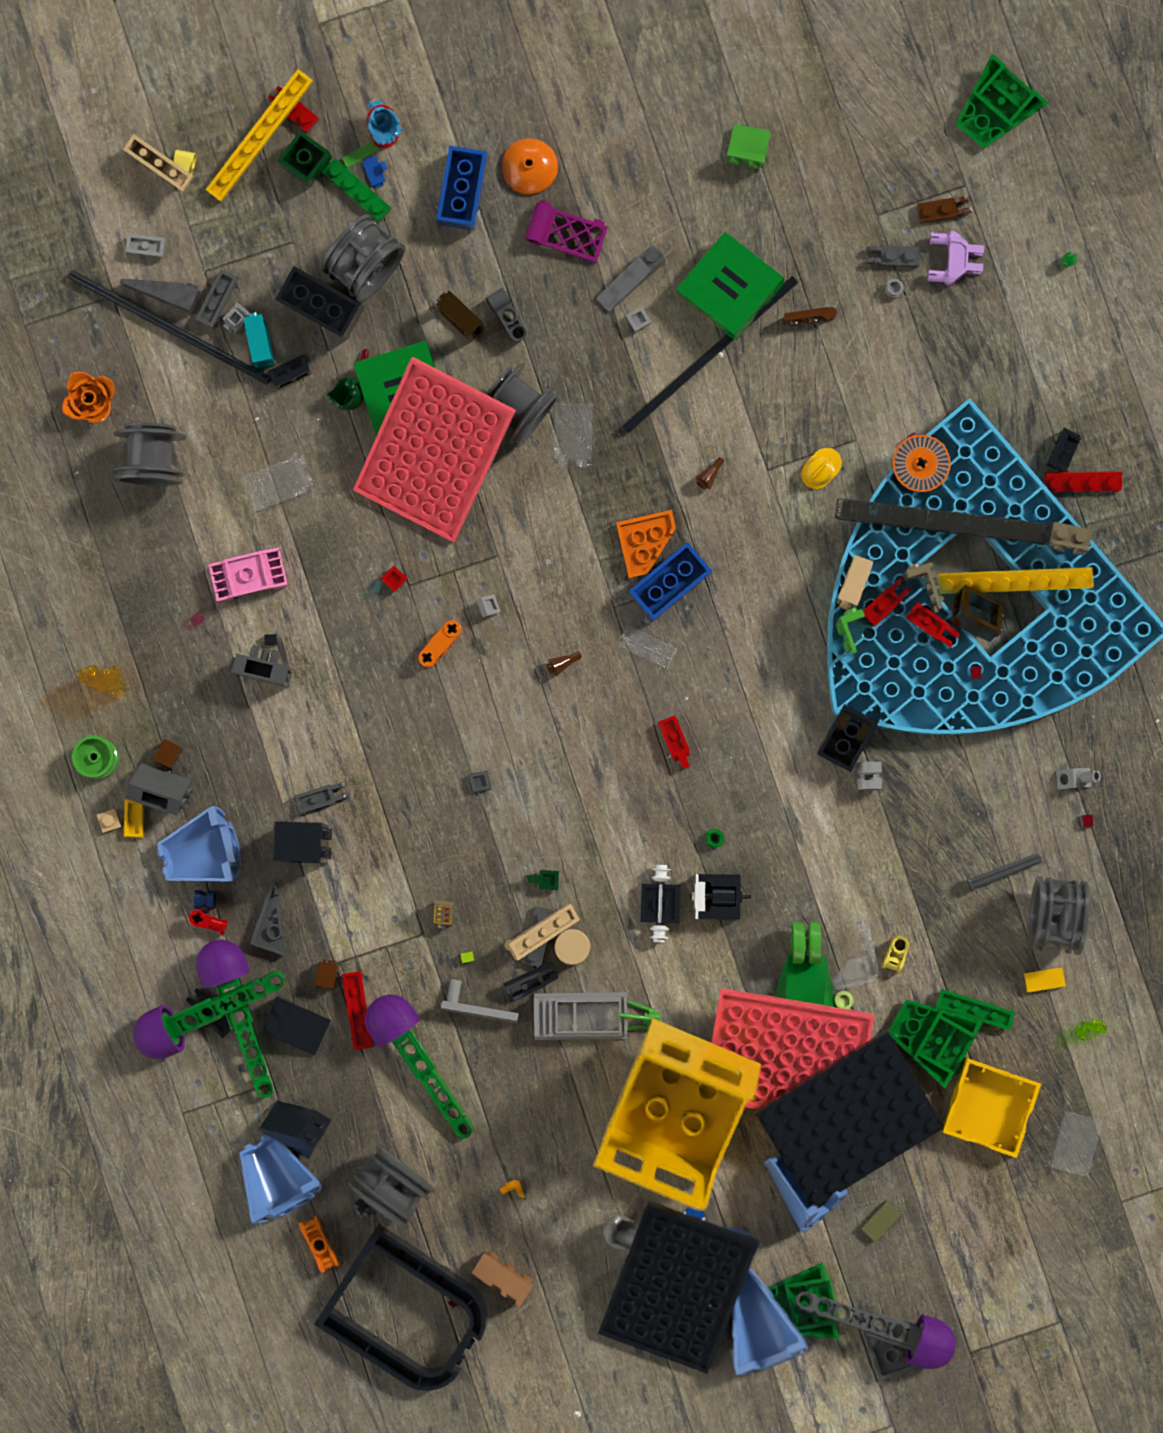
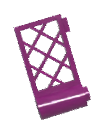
M541 200L540 203L537 202L535 204L524 239L530 243L543 245L596 263L608 226H605L604 221L594 219L593 222L551 207L550 202ZM556 214L564 217L567 224L558 228L554 222ZM580 222L585 230L576 234L571 224ZM569 226L573 236L564 240L559 230ZM593 228L603 230L601 237L595 240L589 232ZM557 232L561 242L557 244L547 242L549 235ZM587 232L591 242L582 246L577 236ZM575 238L579 248L575 250L568 249L565 242ZM593 244L596 250L595 256L586 255L583 248Z

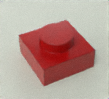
M393 565L381 580L396 592L408 578Z

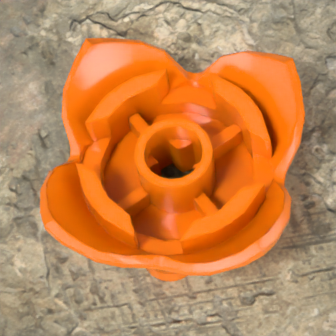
M72 372L67 381L68 396L62 403L63 413L74 420H87L94 424L104 422L110 414V405L115 393L113 381L105 376L93 378L85 372ZM88 395L94 396L91 403H86Z

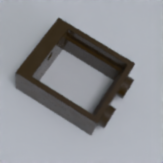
M451 291L442 293L436 300L438 302L436 304L438 312L471 343L484 330L483 322Z
M964 585L955 594L951 623L991 642L1002 632L1001 624L1004 618V604ZM969 604L990 614V623L968 613Z

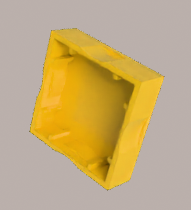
M964 1058L943 1121L944 1127L940 1131L1017 1158L1026 1132L1027 1120L1033 1111L1041 1084Z

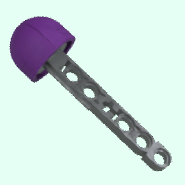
M801 1292L795 1298L796 1307L802 1311L814 1312L817 1316L866 1332L865 1335L906 1348L908 1364L924 1369H937L946 1365L955 1353L956 1340L953 1331L946 1323L936 1318L922 1314L916 1324L912 1325L873 1311L868 1313L824 1297L817 1298L818 1295L809 1292ZM802 1295L809 1298V1304L806 1307L802 1306L799 1302V1298ZM819 1302L827 1304L828 1309L825 1313L818 1310ZM838 1308H843L846 1311L844 1319L837 1317L836 1311ZM859 1315H862L861 1319L864 1320V1322L860 1323L859 1325L857 1324L858 1321L855 1319H850V1322H848L850 1316L858 1317ZM876 1320L880 1321L883 1325V1329L880 1332L873 1328V1323ZM893 1327L900 1328L901 1336L899 1338H895L892 1335L891 1330Z

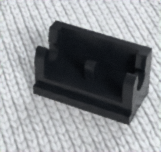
M303 354L268 370L277 390L312 374Z
M1063 428L1046 465L1061 472H1067L1081 440V435Z

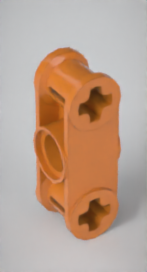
M447 621L420 652L418 659L423 667H433L460 636L461 626L457 621ZM449 626H451V627L456 626L455 629H456L457 632H456V633L451 632V633L449 634V629H448V627H449ZM431 654L430 658L432 659V661H426L424 663L425 659L423 658V656H429Z
M315 1215L309 1221L300 1222L299 1227L309 1244L320 1272L324 1274L326 1270L334 1266L339 1267L340 1262L329 1243L319 1217ZM322 1240L325 1247L318 1249L315 1247L314 1242Z

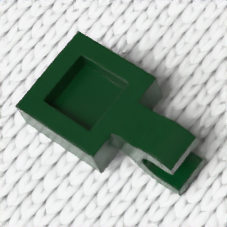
M540 870L539 876L526 875L525 883H539V889L558 890L559 871Z

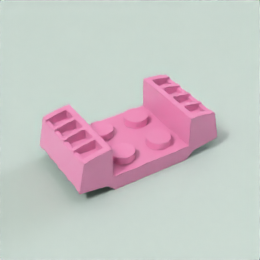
M279 547L208 564L217 602L235 600L234 597L271 588L276 590L288 585Z

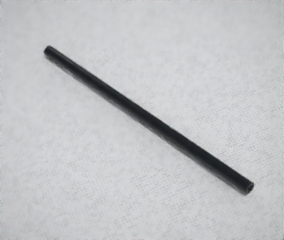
M74 270L70 271L68 279L263 384L268 385L271 377Z
M793 276L784 282L782 288L757 313L751 324L798 284V281ZM727 334L625 423L622 426L623 429L630 433L727 347L733 339Z

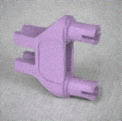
M950 231L948 234L930 233V244L947 245L948 260L945 271L928 270V282H945L947 286H950L965 274H982L983 264L968 263V256H983V245L968 244L955 231Z

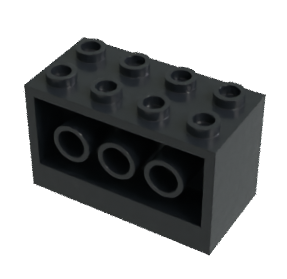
M293 266L275 299L345 340L350 336L365 309L362 304Z
M275 821L273 861L328 863V859L331 860L332 849L328 847V841L332 840V829L329 828V825L322 822Z

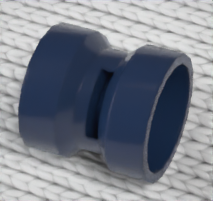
M195 890L194 909L205 907L209 910H214L216 892L208 891L205 893L202 890Z

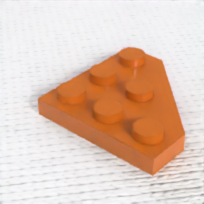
M672 510L616 523L629 579L648 575L675 532L676 525Z

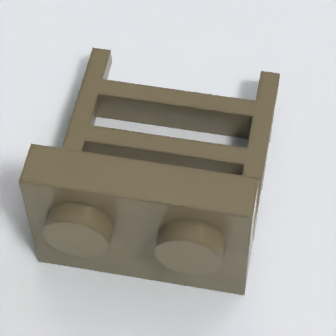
M933 562L922 566L919 563L908 566L903 574L904 581L907 582L924 577L934 613L939 612L938 610L942 609L941 602L944 598L943 596L939 597L937 592L940 589V585H935L934 582L937 575H932L931 572Z

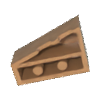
M491 1251L489 1253L484 1252L472 1270V1274L490 1287L500 1291L504 1297H509L515 1301V1305L521 1307L533 1288L532 1278L523 1272L519 1274L514 1271L516 1268L508 1262L504 1264L499 1261L500 1257Z

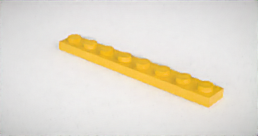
M297 69L205 190L222 202L313 84L314 81Z
M1092 567L940 573L937 576L938 585H940L939 594H955L964 585L979 592L1093 588L1094 586Z

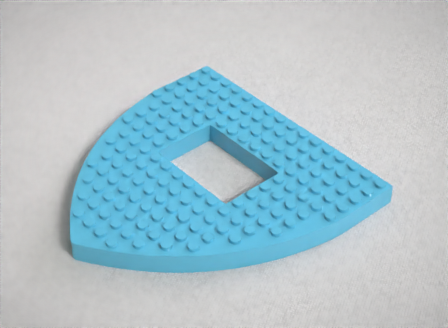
M969 398L926 434L939 440L949 453L951 465L946 480L932 491L914 492L900 484L892 468L871 497L851 534L836 575L828 616L827 674L831 708L833 714L837 716L843 705L846 704L878 721L876 726L878 728L924 735L974 734L1024 724L1066 708L1109 684L1163 638V622L1092 540H1090L1089 545L1090 551L1084 553V555L1073 554V550L1068 549L1057 551L1053 549V546H1049L1054 522L1080 526ZM919 459L917 466L924 468L926 461ZM970 523L1011 570L1092 567L1093 588L1030 591L1045 611L991 657L968 631L951 623L952 612L943 601L941 602L942 609L934 613L928 590L922 577L907 582L903 581L894 590L899 596L905 588L910 587L912 589L875 627L865 618L848 624L857 649L855 655L850 656L849 653L845 652L842 644L845 640L843 635L838 634L835 625L838 623L837 620L844 616L845 611H847L840 608V604L836 602L855 555L873 561L861 598L856 607L858 611L861 609L865 610L879 595L900 578L904 580L903 574L908 566L916 563L922 565ZM917 602L943 619L960 634L956 638L946 630L942 633L943 637L953 643L951 648L934 639L906 619ZM972 666L981 667V679H971Z

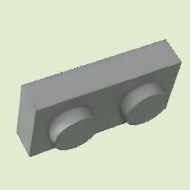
M128 233L125 253L164 258L166 239Z

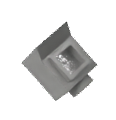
M237 301L235 306L223 318L225 322L223 326L230 333L234 331L239 334L245 328L243 318H246L250 313Z

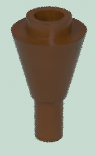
M718 457L712 466H709L695 477L696 483L700 488L711 489L718 469L722 466L724 460Z
M578 651L569 656L548 659L547 669L551 675L558 676L572 662L581 659L582 656Z

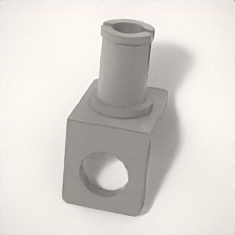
M1090 768L1056 771L1058 789L1091 787V782H1099L1101 779L1100 772L1098 770L1090 771ZM1063 774L1068 776V783L1066 785L1062 782Z

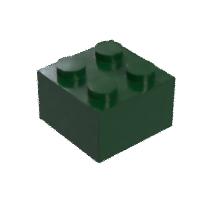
M299 131L277 161L281 168L311 188L332 160V155L323 146L302 131Z

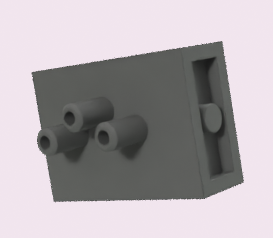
M252 645L249 656L236 654L235 658L232 657L230 668L235 675L286 688L289 687L293 669L277 663L279 651L272 650L270 661H268L270 649L263 648L261 658L257 659L259 646Z
M141 763L129 782L126 799L177 816L180 809L184 810L187 799H190L193 788H190L192 780Z

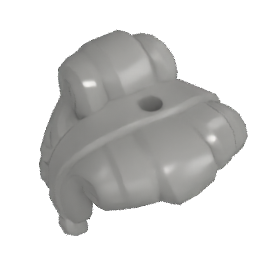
M615 1215L604 1226L603 1236L606 1242L615 1249L628 1250L637 1230L636 1221L626 1216Z

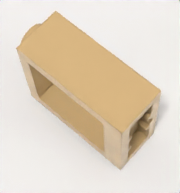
M854 556L836 602L840 604V608L850 610L858 606L873 561Z

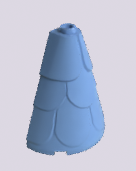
M749 1268L733 1309L734 1368L737 1376L782 1364L803 1354V1349L804 1351L809 1349L804 1337L773 1298V1293L756 1272Z

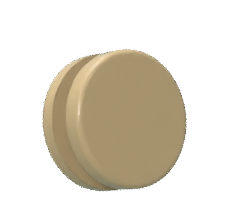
M566 930L555 941V953L559 960L565 964H579L589 955V939L579 930Z

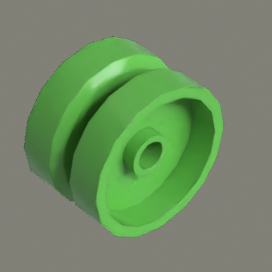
M94 735L84 737L78 741L72 753V761L76 770L83 776L97 780L111 776L118 768L120 760L119 752L112 742ZM97 754V759L94 761V755Z
M820 921L809 922L806 934L803 922H792L790 951L793 964H803L805 952L810 964H820Z

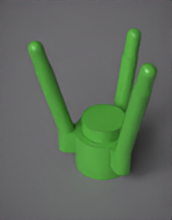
M629 1000L627 1004L647 1011L644 1012V1016L617 1014L618 1017L643 1020V1024H646L627 1026V1031L648 1029L652 1019L660 1021V1012H655V1008H648Z

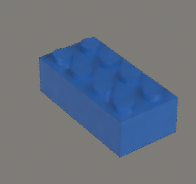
M449 145L436 219L438 225L475 231L488 160L486 151Z
M687 542L630 589L629 595L651 621L654 622L712 574V570Z

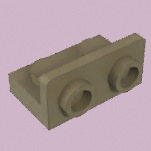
M1054 522L1049 546H1053V549L1057 551L1068 549L1073 550V554L1084 555V553L1090 551L1089 545L1092 529Z

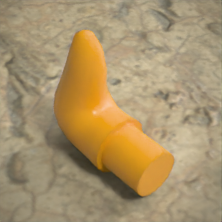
M518 1180L509 1181L499 1189L503 1195L515 1190L521 1198L525 1197L522 1185Z

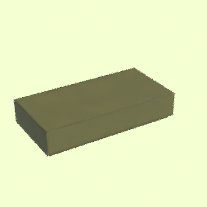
M887 1200L861 1229L876 1242L902 1214Z

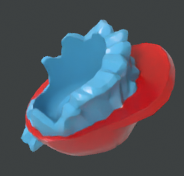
M370 101L368 104L370 110L366 116V122L371 139L377 148H388L397 142L398 135L402 131V127L399 124L400 120L395 115V112L390 107L383 105L381 101Z

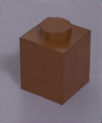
M164 739L153 759L157 761V766L165 770L167 767L173 769L183 748Z
M324 959V962H319L314 985L331 989L335 988L339 966L335 965L336 961Z

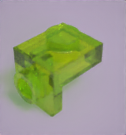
M1091 1019V1022L1081 1021V1024L1077 1025L1076 1035H1078V1040L1084 1041L1087 1030L1106 1034L1107 1026L1102 1025L1103 1021Z

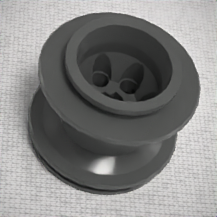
M521 363L513 372V368L509 366L486 394L516 410L509 425L514 429L509 444L517 442V448H520L532 435L560 395L559 392L553 393L554 386L540 394L521 380L519 376L524 369V363Z
M160 423L124 424L125 429L113 432L115 436L127 439L126 466L116 467L111 470L117 474L113 476L114 481L150 486L183 484V480L179 478L185 476V473L171 468L172 441L185 440L187 436L175 432V426Z

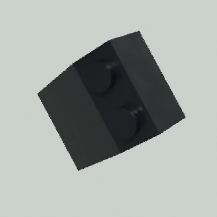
M844 704L821 742L817 755L851 772L874 732L878 721Z
M277 996L260 1032L315 1055L331 1020L281 996Z
M277 1100L260 1126L259 1131L309 1159L332 1120L316 1110Z

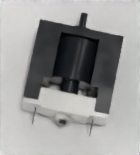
M695 874V881H687L695 882L694 892L690 895V898L694 901L695 911L687 912H695V919H740V903H742L743 899H751V895H743V892L740 891V874ZM705 882H710L712 892H706L705 895ZM705 899L712 902L710 911H705Z

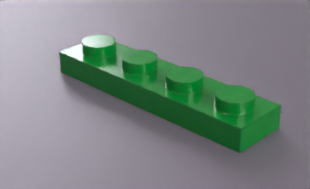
M336 158L323 170V174L378 223L392 209Z
M940 989L935 1005L937 1008L984 1021V1023L1009 1031L1016 1013L944 989Z

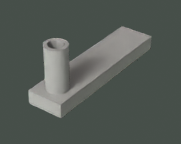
M450 979L447 1001L442 1000L441 1011L512 1023L518 1022L519 1013L458 1003L462 981Z

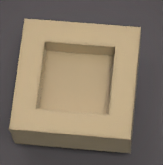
M116 809L97 814L102 833L122 827Z

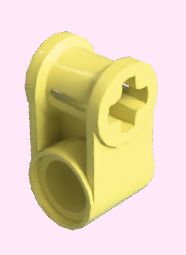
M176 150L173 162L192 174L196 163V153Z
M903 936L892 938L881 968H889L897 971V974L901 973L909 948V942ZM899 939L905 943L902 950L895 948V942Z

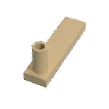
M568 903L512 940H507L504 945L505 949L510 951L514 959L518 961L580 919L572 904Z

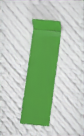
M373 141L343 157L342 160L348 168L381 148H377Z

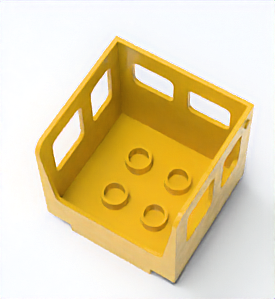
M652 1019L606 1127L594 1166L695 1209L705 1210L717 1169L747 1101H753L755 1097L761 1064L656 1019ZM616 1151H622L642 1160L641 1172H635L615 1163ZM656 1168H662L694 1183L692 1194H687L654 1179Z

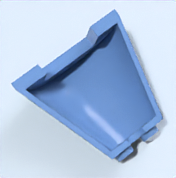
M209 807L157 843L158 857L164 861L162 874L166 881H233L238 878L240 872L237 870L241 866V852L238 839L231 822H227L224 819L225 813L219 807Z
M268 1135L262 1136L260 1138L261 1142L257 1145L254 1143L246 1145L244 1150L240 1152L250 1218L253 1224L266 1223L267 1218H274L275 1220L297 1210L315 1197L314 1192L318 1193L322 1188L320 1182L285 1145Z
M779 1153L774 1158L770 1157L764 1163L801 1232H806L818 1224L849 1193L847 1189L841 1192H834L829 1200L817 1207L815 1205L811 1207Z

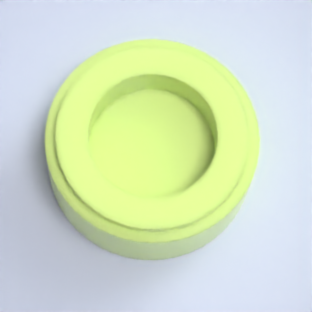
M840 991L834 997V1004L837 1008L850 1009L853 1005V997L847 991Z

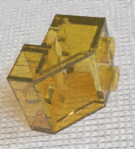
M94 664L77 670L80 682L105 694L114 696V698L125 695V691L129 690L123 670L117 665L102 670L101 667Z

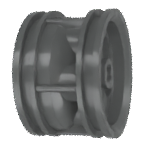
M363 215L352 222L335 240L323 259L321 270L328 274L331 279L341 281L348 287V294L354 296L356 301L362 302L376 293L390 278L400 264L406 248L402 243H398L395 237H391L369 215Z
M1042 876L1036 877L1031 894L1028 919V944L1030 950H1036L1039 947L1040 951H1044L1046 946L1064 949L1066 954H1070L1072 950L1076 955L1082 953L1089 919L1090 895L1087 881H1081L1079 884L1077 880H1057L1051 877L1043 880Z
M377 1145L375 1147L377 1152L370 1154V1157L358 1173L353 1176L356 1180L354 1182L349 1181L347 1185L373 1208L406 1230L409 1227L406 1223L414 1220L412 1215L416 1211L415 1205L421 1197L429 1200L428 1194L430 1192L434 1193L436 1189L390 1152Z

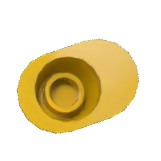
M832 448L818 450L802 468L801 477L805 485L811 489L825 487L841 469L842 460L839 453Z

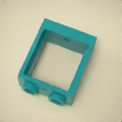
M248 314L243 320L254 366L257 370L275 366L266 320L262 314Z

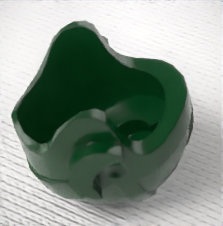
M342 378L339 379L333 390L327 394L330 403H334L340 410H355L363 400V393L357 380Z

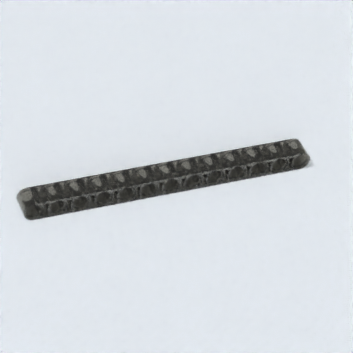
M836 499L834 519L1042 545H1049L1053 524L850 499Z

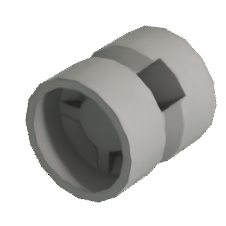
M857 762V774L860 775L857 779V790L882 789V778L879 777V774L882 773V762ZM866 775H873V780H866Z

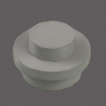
M891 279L885 285V292L891 298L901 296L904 291V285L898 279Z

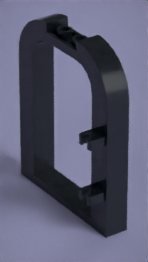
M378 1224L314 1325L405 1385L421 1391H433L447 1386L458 1376L461 1370L458 1366L465 1357L463 1352L466 1348L470 1350L475 1339L480 1341L486 1330L488 1310L483 1296L472 1284L414 1247L407 1240H403L384 1226ZM372 1248L460 1305L467 1312L469 1328L449 1360L443 1366L438 1368L421 1366L334 1308Z

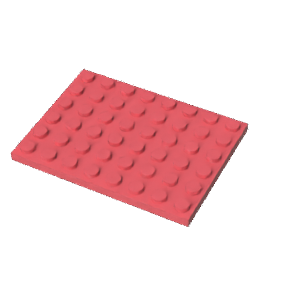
M412 357L353 491L455 542L516 410Z
M721 988L711 1043L761 1064L755 1097L753 1101H747L745 1105L746 1108L759 1109L871 1040L875 1014Z

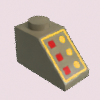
M434 900L433 923L437 924V928L448 929L449 925H453L456 902Z

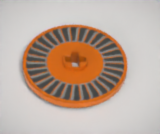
M915 435L907 438L898 446L893 456L892 465L897 480L905 488L914 492H929L938 488L946 480L951 462L946 447L939 440L928 435ZM919 459L926 461L924 468L917 466Z

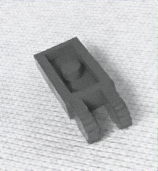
M866 247V252L881 253V258H867V264L919 267L920 247Z
M346 781L334 785L329 784L295 795L294 799L299 814L349 798V793H343L334 797L333 790L347 786Z

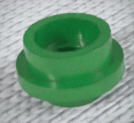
M1071 252L1061 256L1060 265H1063L1064 268L1072 266L1078 261L1076 258L1077 254H1072Z
M711 829L705 835V842L711 848H718L724 842V835L718 829ZM712 835H716L718 837L717 842L711 841Z

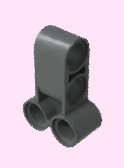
M502 287L487 296L485 299L489 307L498 317L509 338L514 342L524 340L527 335L526 328L511 305V300L504 288ZM504 312L512 313L513 319L511 322L504 321ZM515 328H519L523 332L520 339H516L512 334Z

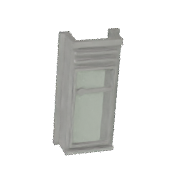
M627 992L534 993L535 1040L627 1039V1018L617 1016L618 1013L627 1014Z

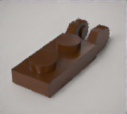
M964 196L956 199L954 197L917 203L919 222L927 223L972 213V208L967 207L959 210L956 208V204L970 202V197Z
M833 307L785 313L782 318L783 325L788 324L789 327L800 325V322L804 321L812 324L818 322V319L828 322L835 319L837 311Z

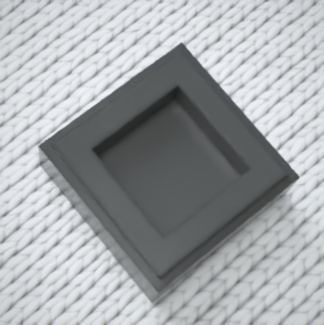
M487 770L469 774L472 793L491 790Z

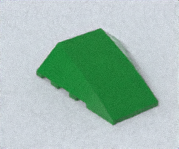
M992 53L955 125L985 149L1045 107L1049 102L1039 93L1030 89Z
M787 954L774 997L835 1007L827 957L821 956L820 964H810L808 956L805 955L803 964H793L792 954Z
M906 999L888 1032L938 1083L946 1088L972 1046L984 1021Z
M823 1262L768 1287L773 1293V1298L786 1312L788 1318L802 1336L840 1339L838 1322L817 1316L814 1312L802 1311L795 1305V1298L801 1292H809L818 1295L817 1298L824 1297L836 1301L832 1280ZM802 1295L799 1298L800 1304L805 1307L808 1306L809 1298ZM819 1302L818 1310L825 1313L828 1309L827 1304ZM837 1309L836 1315L839 1318V1312Z

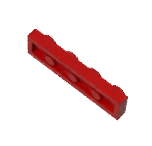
M1122 471L1045 472L1044 485L1050 492L1122 491Z
M362 971L344 973L342 978L353 1049L372 1048V1037L365 1023L368 1009Z

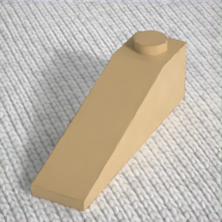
M135 134L132 135L123 148L125 152L182 192L185 191L194 178L192 174Z

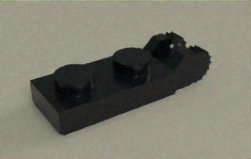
M546 962L539 968L503 983L510 1000H517L557 980L559 976L557 971H552L554 969L553 963Z
M196 988L194 990L195 994L203 1001L210 998L200 989ZM189 996L186 998V1001L191 1006L197 1004L193 998ZM209 1008L202 1010V1013L207 1016L213 1013ZM226 1015L208 1024L221 1038H224L231 1031Z

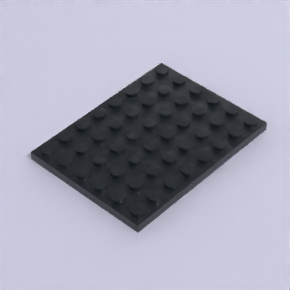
M887 1030L754 1111L811 1207L813 1205L817 1207L829 1200L834 1192L845 1190L944 1127Z
M648 1200L598 1334L708 1374L760 1240Z

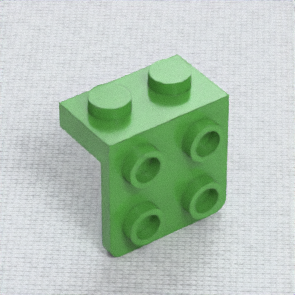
M735 124L726 161L735 165L743 164L748 165L750 168L763 169L770 132Z
M857 608L845 611L844 616L840 617L837 620L838 623L835 624L838 634L843 635L845 640L842 642L843 648L850 656L855 655L857 649L848 624L865 617L862 609L857 611Z

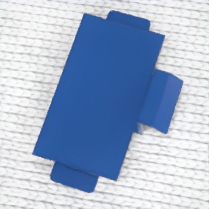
M371 155L366 157L363 164L371 186L375 185L376 188L384 186L383 182L386 180L383 173L385 170H388L385 161L379 164L377 156L373 157Z

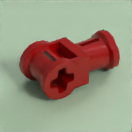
M194 910L189 915V922L194 927H203L219 932L221 936L224 935L228 919L216 918L202 910ZM200 913L201 918H203V921H199L198 924H196V920L193 919L194 915L198 916V914Z

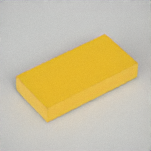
M125 799L124 837L144 838L145 805Z
M1063 967L1024 973L1027 992L1066 986Z

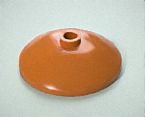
M528 138L513 143L506 150L501 162V171L505 182L511 189L520 194L535 195L547 190L552 185L557 176L558 162L555 153L546 143ZM532 161L533 164L531 166H527L526 162Z

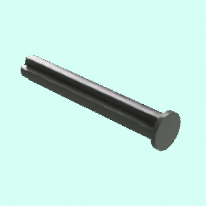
M1038 853L974 878L970 879L967 877L966 881L969 889L973 892L974 888L1032 867L1042 861Z

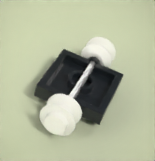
M656 865V868H652L655 871V876L651 878L659 882L657 884L641 885L640 922L656 923L658 926L650 928V930L654 931L653 936L650 938H653V942H665V939H669V937L665 936V932L669 928L662 926L663 923H679L680 885L665 884V882L671 879L667 876V872L671 869H667V865Z

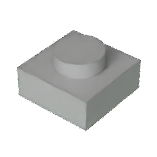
M643 306L626 315L635 333L652 324Z
M494 594L476 600L483 618L501 612Z

